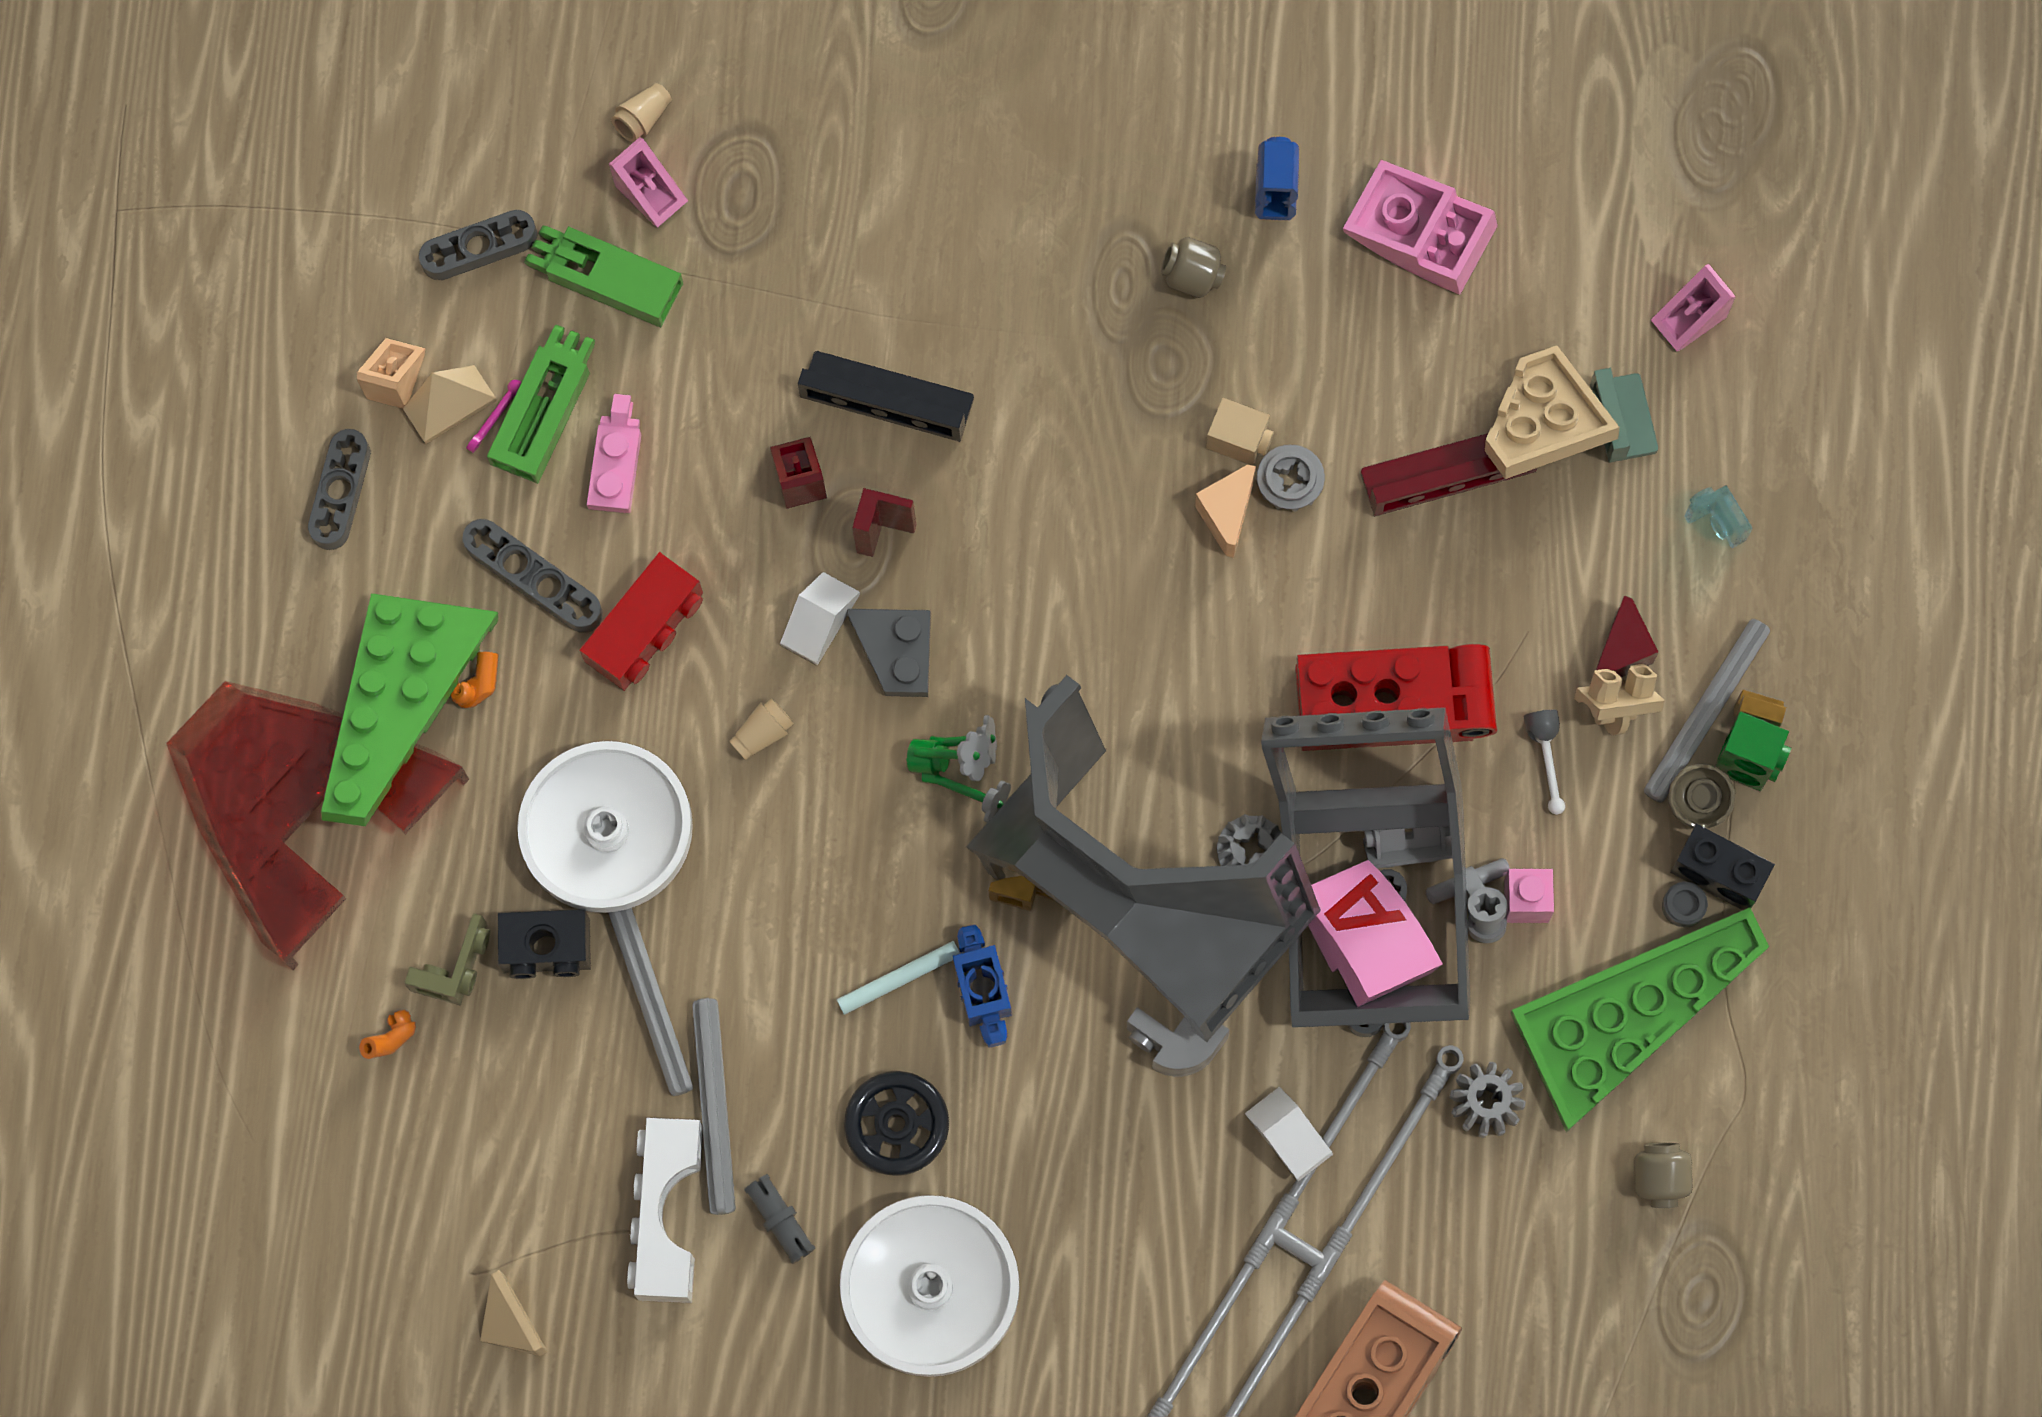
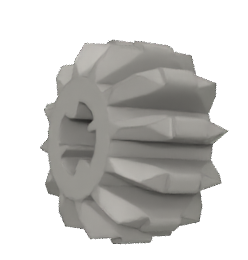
M1489 1062L1485 1075L1478 1064L1471 1065L1470 1075L1472 1079L1464 1074H1459L1456 1082L1462 1089H1455L1450 1092V1099L1462 1103L1453 1108V1117H1461L1467 1114L1468 1118L1465 1120L1462 1128L1465 1131H1469L1474 1123L1480 1124L1478 1133L1481 1138H1486L1489 1125H1492L1494 1132L1498 1136H1502L1505 1133L1504 1122L1516 1126L1520 1119L1512 1110H1523L1526 1104L1521 1098L1512 1097L1523 1090V1084L1521 1082L1511 1085L1507 1084L1513 1074V1071L1509 1068L1503 1072L1501 1077L1495 1075L1497 1069L1495 1062ZM1484 1091L1493 1093L1492 1100L1498 1099V1102H1494L1491 1109L1482 1107L1483 1100L1477 1101V1098H1481Z

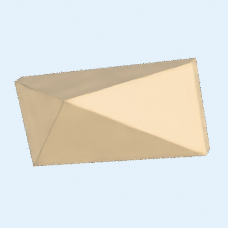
M475 365L433 372L404 406L403 410L424 443L427 444L493 404L497 399Z
M500 1270L491 1274L480 1341L536 1356L546 1354L548 1352L506 1276Z

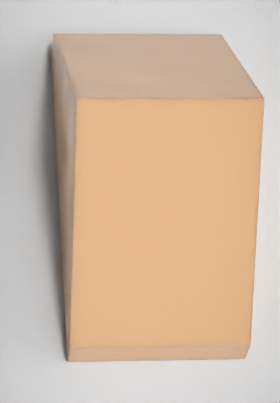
M385 338L357 372V381L366 399L403 409L410 400L425 356V348Z
M1246 465L1196 493L1195 507L1222 551L1228 557L1234 558L1255 479L1256 466Z

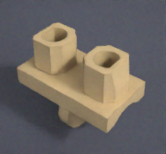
M1645 664L1631 665L1626 681H1622V678L1615 671L1609 669L1594 670L1590 686L1577 688L1574 698L1578 703L1583 702L1587 704L1592 712L1595 723L1597 725L1604 724L1605 729L1611 735L1624 734L1628 730L1630 720H1635L1637 715L1662 712L1665 702L1654 691L1657 674Z

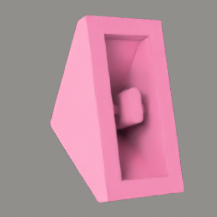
M641 137L609 163L615 187L657 228L688 202L682 191Z
M1708 264L1651 321L1677 352L1727 318L1735 295Z

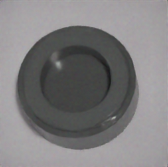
M1680 882L1670 887L1662 902V910L1666 919L1673 925L1683 928L1699 923L1708 907L1704 891L1696 884L1690 882Z

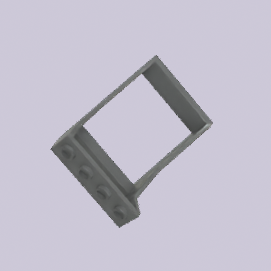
M1418 708L1411 710L1328 713L1322 715L1265 718L1261 739L1262 750L1279 801L1282 834L1296 844L1299 855L1300 834L1450 826L1458 984L1403 986L1357 1007L1349 989L1304 991L1303 942L1301 933L1289 947L1292 1028L1469 1020L1471 998L1464 809L1461 779L1446 708ZM1435 739L1445 784L1297 792L1284 748Z

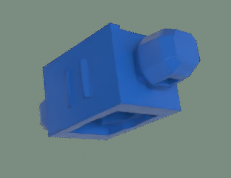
M976 925L962 927L958 930L957 938L960 952L965 953L953 955L958 979L957 986L958 988L960 987L962 994L960 996L961 1001L965 1006L969 1026L983 1023L979 1028L984 1043L989 1048L1000 1046L1006 1043L1008 1037L1005 1020L1000 1019L1012 1016L1007 984L1005 985L1003 978L1004 971L1001 969L995 945L982 948L985 946L981 930ZM981 968L983 977L990 978L995 984L993 990L988 993L989 1002L983 1003L982 995L975 994L970 989L971 983L976 979V969Z

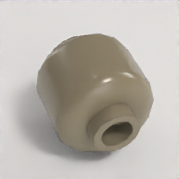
M1185 237L1177 244L1171 243L1168 247L1162 263L1161 274L1166 276V283L1169 288L1201 298L1206 296L1211 288L1218 289L1226 272V265L1220 264L1221 254L1216 246Z
M1661 1142L1645 1144V1151L1638 1153L1634 1158L1636 1194L1641 1198L1650 1199L1652 1208L1678 1207V1199L1689 1196L1693 1190L1691 1155L1686 1151L1680 1150L1679 1143Z

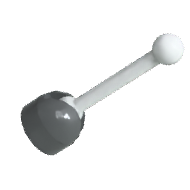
M1558 710L1532 712L1523 716L1525 728L1530 738L1542 744L1551 796L1548 809L1552 814L1558 815L1565 810V802L1559 797L1550 741L1556 737L1560 728Z

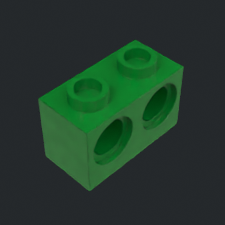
M1740 711L1726 736L1715 766L1727 774L1731 780L1761 792L1768 780L1776 781L1780 771L1782 772L1792 748L1784 745L1789 731Z

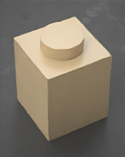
M1222 398L1207 434L1206 449L1254 466L1259 453L1267 454L1273 439L1274 431L1268 430L1270 415Z

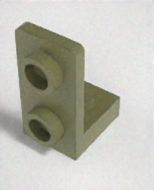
M473 913L452 978H448L449 972L433 965L424 964L423 970L410 967L405 985L411 992L461 1006L464 995L470 996L475 986L477 971L473 970L477 955L485 953L490 939V930L486 929L487 922L483 916Z

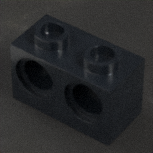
M1696 823L1670 873L1687 882L1696 884L1702 890L1741 910L1752 908L1775 864Z

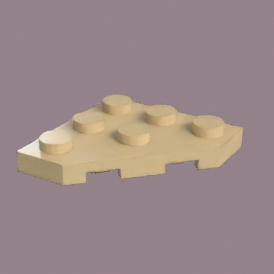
M1556 345L1519 359L1510 387L1507 388L1498 409L1497 419L1486 437L1485 452L1503 477L1507 479L1617 440L1620 427Z

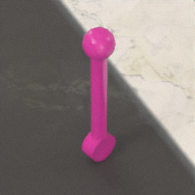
M511 380L508 383V392L478 433L468 443L466 449L472 453L477 450L486 434L514 396H516L522 383L520 380Z

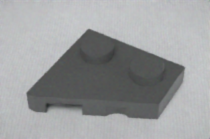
M848 609L849 621L857 633L885 696L928 697L930 610Z

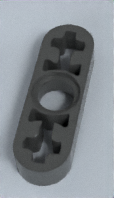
M522 210L508 211L428 240L419 251V261L428 277L434 280H445L527 251L532 247L534 241L537 240V229L533 218L527 212ZM519 224L523 229L524 236L516 239L514 234H510L512 233L511 226ZM493 231H499L503 242L502 246L498 247ZM475 236H484L490 241L489 248L482 254H472L467 250L469 240ZM453 245H459L464 259L458 260ZM441 251L445 257V264L437 267L436 263L432 262L434 260L433 254Z
M354 429L339 431L330 442L308 522V530L312 539L320 548L325 550H334L346 543L370 460L371 450L368 442L362 433ZM351 442H355L358 450H360L359 453H352L349 458L348 466L351 471H355L354 474L344 469L346 457L341 451V448H348ZM343 479L351 483L350 493L345 498L333 499L328 495L329 486L334 481ZM325 505L335 510L333 522L339 529L338 532L331 531L328 537H324L321 529H319L320 526H327L330 521L331 513L328 508H324Z

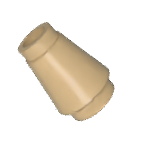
M654 83L651 87L617 106L615 109L616 114L611 118L612 124L618 133L630 142H635L639 137L644 139L667 105L672 101V98L662 85Z
M771 698L765 704L759 703L736 732L735 736L729 741L741 756L747 760L751 755H755L789 734L787 730L794 722L780 705Z

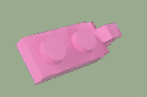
M614 394L611 417L601 416L600 425H598L587 498L588 509L620 513L631 512L641 432L639 429V419H631L633 402H631L630 395Z

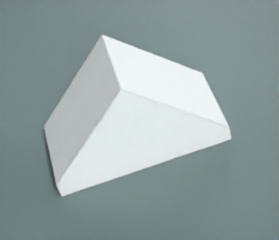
M822 572L799 594L780 645L818 665L846 619L848 609H852L860 592Z
M1280 1087L1245 1113L1298 1181L1333 1155L1298 1105Z

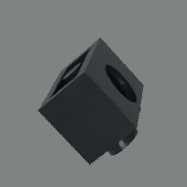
M586 910L498 913V965L502 971L510 973V978L531 979L536 977V972L553 971V975L556 977H576L580 975V970H591L590 918ZM552 937L555 939V946L551 952L545 955L534 953V945L540 938Z

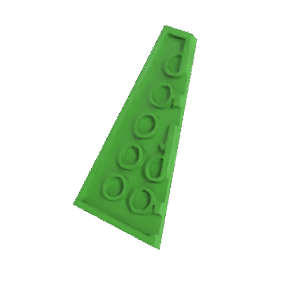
M371 593L321 810L323 821L366 827L391 788L393 778L403 763L406 764L414 752L415 744L423 733L426 734L457 686L458 678L468 662L473 661L480 650L481 642L497 624L498 612Z
M1751 908L1705 926L1511 1011L1510 1014L1566 1133L1769 948Z

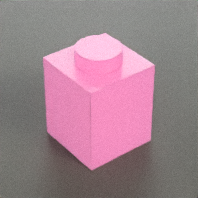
M1553 869L1508 870L1504 880V896L1507 900V923H1549L1554 913Z

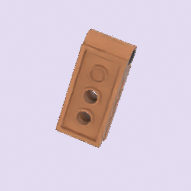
M1384 1280L1366 1304L1295 1417H1409L1437 1373L1439 1366L1454 1346L1462 1331V1327L1387 1280ZM1360 1389H1369L1375 1393L1377 1399L1369 1405H1362L1354 1400L1353 1394Z

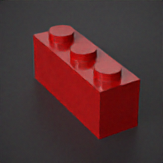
M659 552L579 651L584 662L623 691L627 689L631 682L634 685L639 683L649 670L650 664L648 661L656 651H664L675 638L676 630L674 629L684 617L687 619L691 618L701 606L703 591L700 581Z

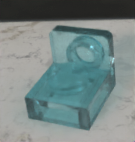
M1727 485L1716 491L1712 487L1706 488L1690 499L1691 504L1684 516L1689 524L1710 513L1712 515L1710 523L1714 532L1720 539L1726 538L1731 548L1747 541L1752 526Z

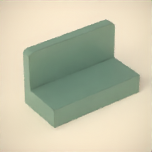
M1611 367L1595 370L1590 382V389L1620 427L1618 439L1604 444L1609 463L1656 454L1658 443L1640 374L1634 373L1613 378Z

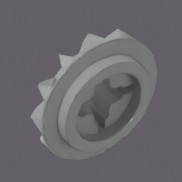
M1283 445L1274 448L1263 457L1257 471V485L1263 499L1272 503L1277 510L1284 508L1296 512L1299 508L1312 505L1319 494L1322 493L1325 481L1324 469L1318 457L1312 451L1298 445ZM1295 464H1297V479L1303 483H1294L1290 489L1288 488L1287 492H1284V479L1278 475H1288L1290 470H1293Z
M1244 814L1240 818L1228 822L1219 835L1217 843V855L1221 866L1248 865L1258 860L1263 853H1255L1253 858H1250L1249 863L1245 864V849L1240 847L1238 843H1248L1251 837L1258 833V846L1264 849L1265 852L1281 834L1278 825L1267 820L1263 815L1248 816Z

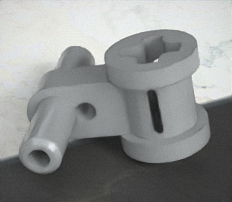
M1504 858L1476 869L1472 866L1466 868L1469 914L1468 932L1473 939L1481 943L1496 942L1506 932L1507 900L1499 890L1483 885L1507 875L1510 867ZM1454 878L1427 888L1426 895L1431 904H1436L1455 896Z

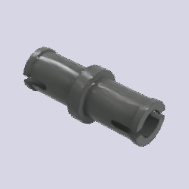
M766 1174L759 1178L760 1181L757 1182L755 1180L744 1190L766 1222L763 1226L766 1231L774 1233L790 1258V1262L794 1264L801 1260L802 1256L806 1257L816 1248L811 1244L794 1216L797 1212L793 1206L788 1207L771 1182L769 1175Z

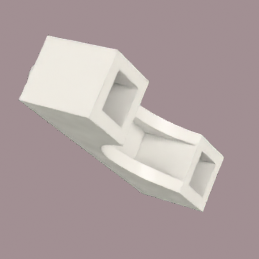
M647 1118L646 1130L638 1131L637 1156H643L644 1162L643 1174H635L634 1200H641L640 1218H632L631 1244L638 1245L637 1261L629 1262L627 1284L628 1289H634V1295L639 1301L692 1303L695 1258L690 1252L675 1245L666 1235L663 1226V1207L669 1192L680 1180L701 1171L703 1126L700 1120Z

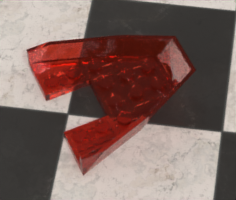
M224 681L166 744L197 827L261 943L289 968L294 970L299 964L293 956L346 900L341 892L284 843L324 801L344 714L314 702ZM415 744L413 754L406 764L403 763L393 778L392 786L377 810L404 834H407L456 780L465 785L469 778L463 767L439 752Z

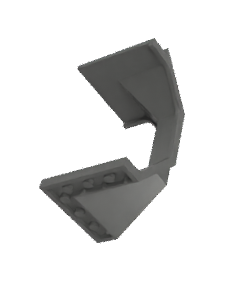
M1066 675L1059 684L1051 686L1045 692L1038 707L1025 698L1031 774L966 848L979 857L987 873L996 880L1006 877L1002 870L1003 867L1024 876L1101 935L1186 1017L1193 1032L1208 1042L1321 911L1298 849L1293 841L1281 833L1258 860L1248 865L1138 869L1129 865L1056 809L1061 801L1106 752L1079 693L1081 689L1080 684Z

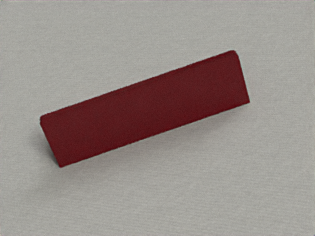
M1487 433L1364 467L1361 469V477L1375 517L1535 473L1537 468L1505 479L1485 452Z

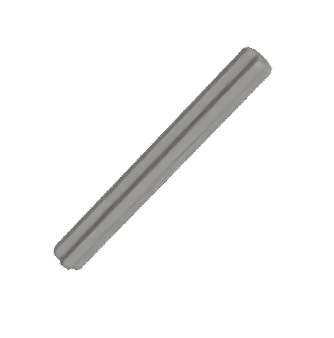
M1756 619L1749 621L1645 786L1644 793L1648 797L1660 803L1665 801L1669 794L1670 783L1686 767L1770 633V628Z
M629 908L617 912H608L669 1092L672 1096L685 1094L693 1089V1085L633 910Z
M703 998L694 1001L692 1006L709 1208L711 1214L725 1215L734 1212L736 1206L719 1007L716 999Z

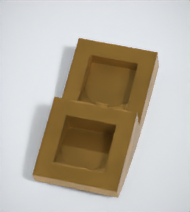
M1742 690L1736 700L1734 716L1737 717L1741 711L1780 727L1787 707H1784L1783 701Z
M1022 875L991 882L988 890L989 900L1028 911L1032 910L1036 895L1052 899Z

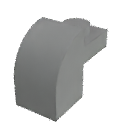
M1138 1007L1127 1020V1030L1132 1033L1129 1039L1148 1053L1153 1048L1159 1053L1153 1059L1152 1069L1167 1076L1182 1077L1199 1072L1213 1060L1229 1037V1029L1222 1025L1206 1042L1193 1032L1186 1017L1183 1018L1175 1031L1172 1032Z

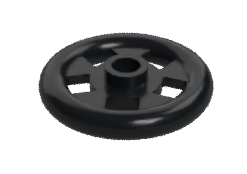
M885 1072L868 1079L854 1092L846 1107L844 1132L852 1153L866 1167L885 1175H907L923 1169L939 1155L945 1145L949 1132V1114L940 1092L926 1079L909 1072ZM893 1089L897 1100L889 1102L880 1108L874 1096L885 1090ZM915 1094L922 1098L928 1106V1109L920 1116H917L915 1110L907 1104V1101ZM874 1116L877 1134L863 1136L862 1118ZM901 1117L904 1119L905 1126L901 1131L895 1132L888 1127L889 1121L892 1118ZM920 1126L930 1131L929 1138L922 1148L910 1142L915 1137ZM885 1142L893 1146L901 1145L899 1158L881 1155L882 1143Z

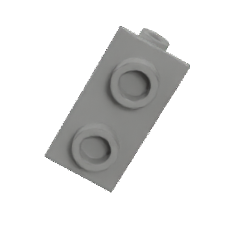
M1450 826L1412 828V832H1405V829L1364 831L1365 838H1363L1367 859L1377 869L1452 858Z

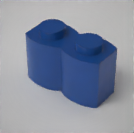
M1271 137L1258 146L1255 214L1259 219L1291 220L1296 215L1298 199L1299 146L1286 137Z

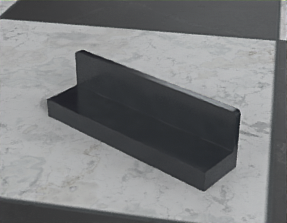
M820 351L814 352L808 370L802 368L797 383L800 398L961 442L974 401V395L969 392Z

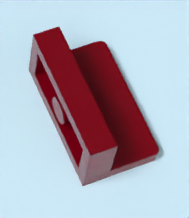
M863 488L852 530L857 553L873 557L882 526L915 533L917 524L914 502L911 499Z

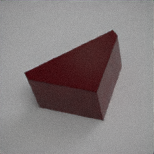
M811 436L770 447L786 509L827 498L822 471Z
M1624 596L1596 668V670L1609 669L1615 671L1620 677L1628 675L1631 665H1652L1658 655V650L1633 599Z

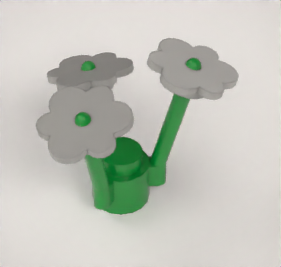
M984 715V725L977 727L976 732H968L966 736L946 738L931 736L929 740L913 739L907 751L908 770L913 773H921L922 782L937 784L982 802V811L985 812L984 821L988 823L1006 802L1011 790V784L1001 780L996 789L990 788L985 794L939 775V772H945L948 769L950 759H957L962 775L969 776L972 781H980L984 775V768L996 762L995 750H997V739L995 736L994 719L990 718L989 715ZM958 746L957 750H952L948 748Z

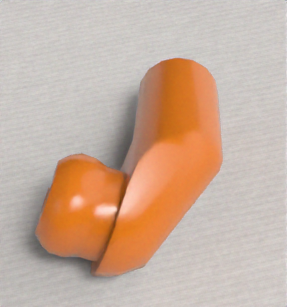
M477 653L475 676L466 682L457 684L450 695L454 703L458 704L461 708H473L493 694L497 678L499 656L497 653Z
M400 1010L395 1012L394 1015L388 1016L387 1023L391 1030L387 1033L361 1040L359 1049L364 1058L372 1059L391 1055L414 1035L416 1022L411 1021V1015L407 1010Z

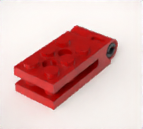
M1467 644L1450 649L1448 646L1297 655L1295 674L1299 716L1411 710L1418 708H1446L1453 742L1473 741V739L1488 737L1497 733L1490 648L1486 645ZM1382 692L1389 693L1396 701L1389 704L1382 703L1375 695ZM1337 695H1345L1353 703L1349 706H1340L1332 698ZM1435 739L1303 746L1301 751L1429 744L1436 742Z

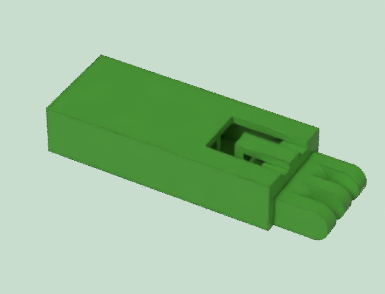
M545 225L541 227L538 234L552 243L550 245L543 241L535 240L531 247L532 250L545 257L542 259L528 254L524 261L527 266L547 274L549 281L660 328L662 327L683 285L681 273L569 226L565 233ZM569 261L577 263L578 267L584 269L587 261L595 263L589 276L566 267Z
M557 324L552 329L545 346L538 347L487 455L490 465L537 484L545 471L590 375L586 363L595 345V339L585 337L580 349L576 350L580 334L572 330L569 332L564 344H561L565 328ZM548 371L555 373L552 381L548 383V388L556 392L552 401L547 396L543 398L537 395Z

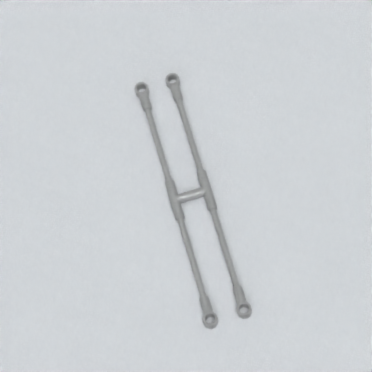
M1410 1022L1402 1023L1405 1031L1400 1035L1393 1034L1390 1031V1023L1384 1024V1033L1374 1047L1370 1057H1368L1369 1063L1322 1138L1329 1148L1378 1068H1383L1398 1042L1405 1040L1411 1028ZM1453 1045L1445 1046L1439 1051L1436 1058V1066L1420 1091L1422 1094L1344 1223L1341 1227L1338 1226L1322 1252L1284 1229L1299 1204V1196L1317 1167L1300 1181L1296 1180L1289 1193L1283 1195L1244 1258L1245 1264L1164 1396L1157 1399L1147 1417H1168L1174 1407L1172 1402L1254 1269L1260 1268V1265L1275 1243L1312 1266V1269L1297 1291L1298 1298L1225 1417L1239 1416L1308 1302L1313 1301L1352 1237V1229L1431 1100H1436L1451 1074L1456 1073L1461 1068L1464 1060L1463 1054L1458 1047ZM1446 1053L1454 1054L1458 1059L1457 1065L1453 1067L1446 1066L1442 1061V1056Z

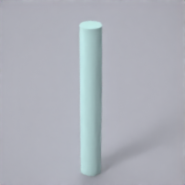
M951 941L836 1000L845 1015L952 961L953 955L960 954L955 942Z

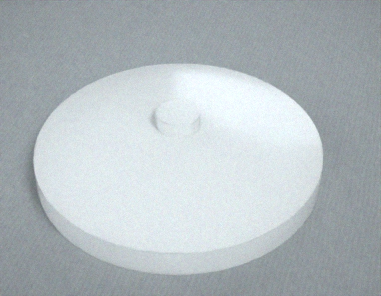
M602 741L583 744L554 758L531 782L524 795L518 816L520 849L536 881L545 891L560 902L590 912L606 913L626 910L638 906L659 894L681 869L687 857L692 839L693 824L690 804L685 790L675 773L666 763L651 752L622 742Z
M943 1196L907 1198L887 1206L876 1213L863 1225L852 1240L841 1270V1301L852 1332L861 1345L874 1358L897 1371L910 1375L926 1377L949 1375L965 1370L984 1359L1006 1335L1016 1313L1019 1299L1017 1263L1008 1240L1002 1231L989 1217L975 1207Z

